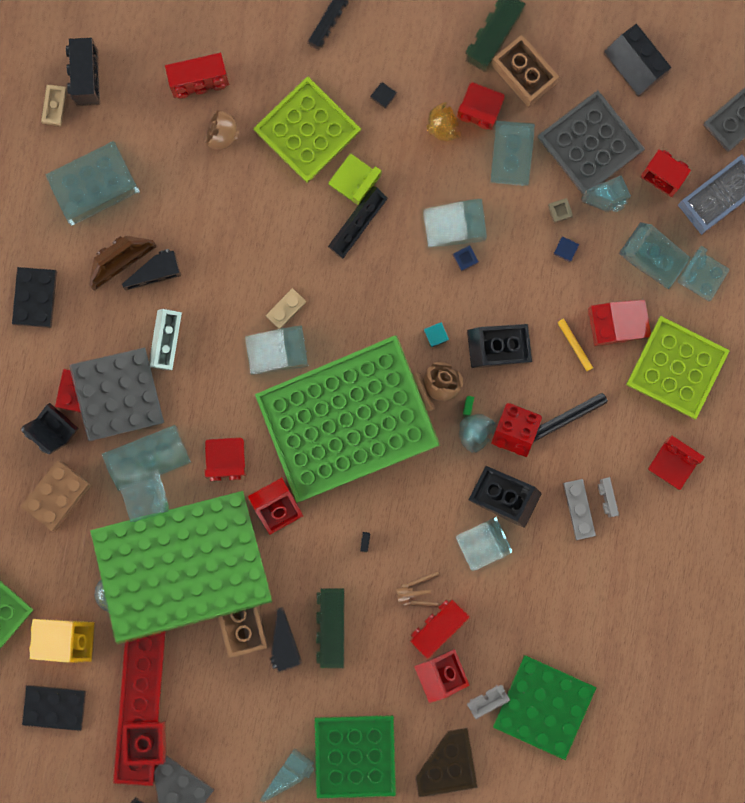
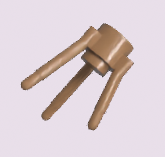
M439 572L410 583L401 584L402 587L397 588L399 604L404 603V606L438 607L439 603L411 601L414 600V596L431 594L432 591L413 592V588L409 587L437 577Z

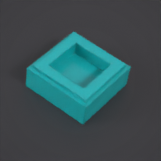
M442 322L424 329L431 348L449 341Z

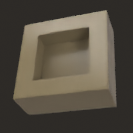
M567 198L548 204L554 223L573 217Z

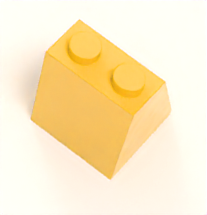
M33 619L31 645L29 648L30 659L59 662H92L95 622Z

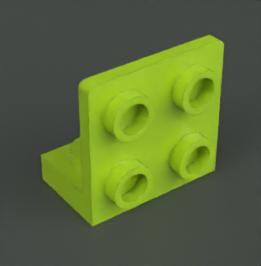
M349 154L329 181V185L359 205L371 187L381 177L382 170L376 166L372 169L354 155Z

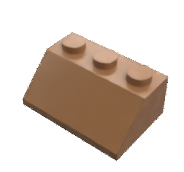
M258 606L219 616L229 658L269 647Z

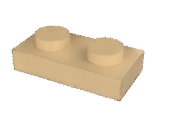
M47 85L41 120L43 124L62 126L67 93L66 87Z
M292 288L266 317L280 330L303 307L306 301Z

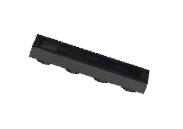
M372 186L328 247L338 257L344 259L388 198L377 187Z

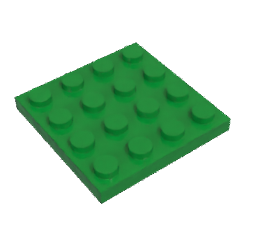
M524 655L507 692L510 701L501 706L493 728L566 760L597 687Z
M394 715L315 717L316 798L396 796Z

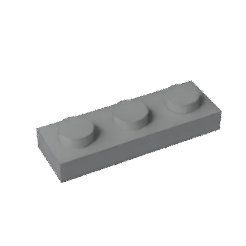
M583 479L563 483L576 540L596 536Z

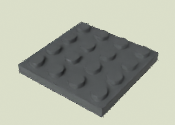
M598 90L537 136L584 196L645 150Z
M146 348L69 365L88 442L164 423Z

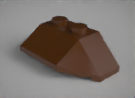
M120 236L112 242L113 245L109 248L105 247L99 250L93 260L89 282L91 288L95 291L157 247L155 242L150 239L124 236L122 238Z

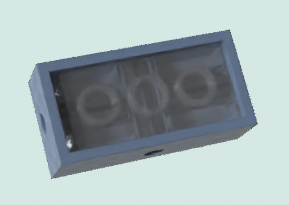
M740 155L678 204L679 208L701 235L745 202V157Z

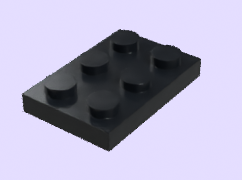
M17 267L12 325L52 328L56 270Z
M26 685L22 725L81 731L86 690Z

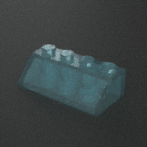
M175 425L102 454L107 470L118 491L191 463L179 430Z

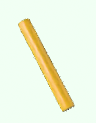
M564 319L558 321V325L585 370L588 372L593 369L592 364Z

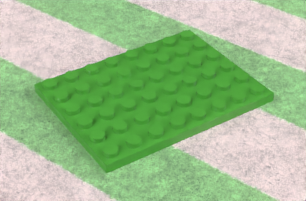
M396 335L255 394L296 503L440 446Z
M243 491L90 530L117 644L272 602Z

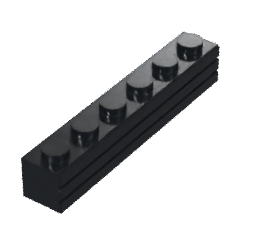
M348 0L331 1L309 38L308 45L317 50L324 46L325 38L330 36V30L332 27H335L337 18L341 17L343 8H346L349 3Z

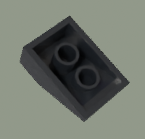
M528 324L487 326L467 330L471 368L532 362Z
M485 466L469 501L507 521L525 528L542 493L535 486Z
M283 607L277 609L272 648L273 657L270 658L273 669L277 668L278 672L302 664Z

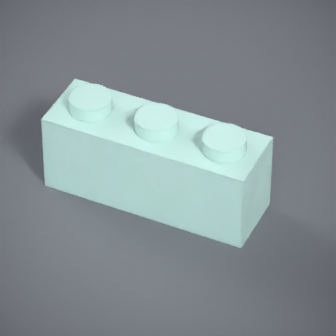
M166 309L157 311L149 358L151 368L173 369L182 312Z

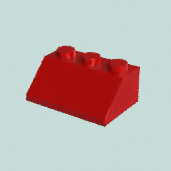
M452 599L449 602L445 600L438 607L440 611L436 615L432 613L424 621L426 625L422 629L418 627L410 635L412 637L410 642L427 659L470 618Z

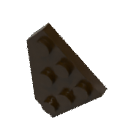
M468 728L447 731L416 775L419 797L478 788Z

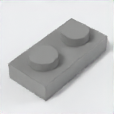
M610 477L601 479L600 484H598V490L600 495L604 496L605 503H602L604 513L608 514L609 518L618 516L619 513Z

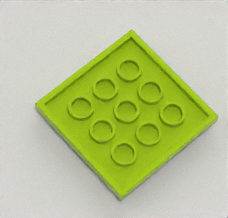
M308 76L253 128L306 183L316 176L361 132V128Z
M660 316L626 385L695 420L730 350Z

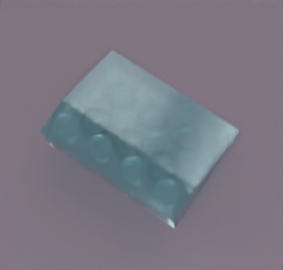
M114 141L46 174L53 193L71 226L140 192Z

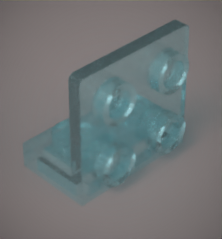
M700 246L677 282L707 301H711L728 274L729 268L706 255L705 253L708 249Z
M158 469L150 471V478L120 487L130 522L169 512V504Z
M496 517L456 536L458 544L472 571L513 552Z

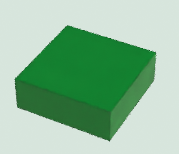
M467 396L465 399L462 413L464 417L471 416L474 402L473 396Z

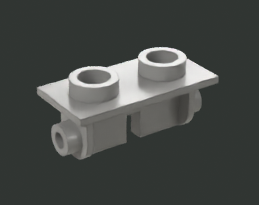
M495 685L496 687L487 691L486 695L483 696L481 694L470 700L467 705L475 719L510 701L502 685Z

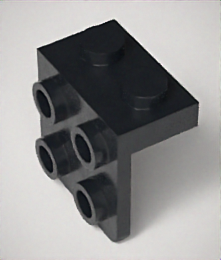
M49 403L36 419L23 425L21 431L26 438L38 445L42 452L52 454L67 445L79 428Z

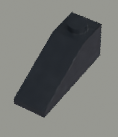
M166 249L153 256L122 283L125 291L181 276L175 252Z

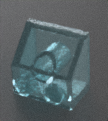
M621 175L586 190L581 200L583 203L606 212L611 210L617 212L625 208L624 205L628 204L627 201L631 195Z

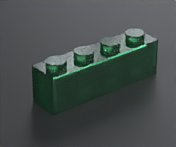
M497 0L495 4L497 8L494 13L490 12L485 20L487 24L484 29L480 28L475 36L477 38L474 45L471 43L465 52L467 54L466 61L486 72L524 11L526 3L521 0Z
M321 588V592H317V604H320V612H317V624H320V632L316 634V643L320 644V652H316V664H320V668H344V588Z

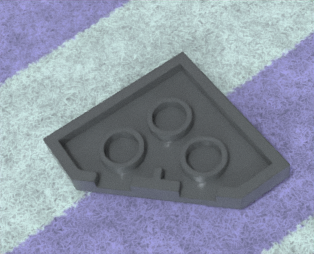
M167 755L166 762L159 764L154 771L159 803H205L214 790Z

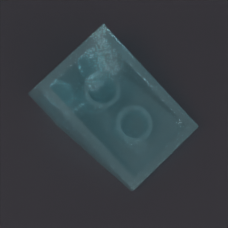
M496 121L490 182L529 185L535 124Z
M482 199L460 201L424 209L428 248L486 240L487 234Z
M642 222L639 223L619 252L628 262L667 289L672 286L690 260L686 253L653 225Z
M302 325L245 337L251 375L308 367Z

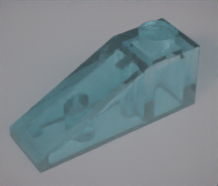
M294 748L262 795L260 801L265 802L299 783L304 777L309 778L315 769L312 767L314 761Z

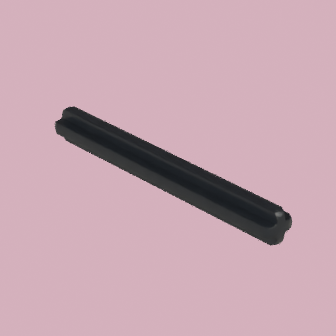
M600 393L540 425L533 442L608 402L606 396Z

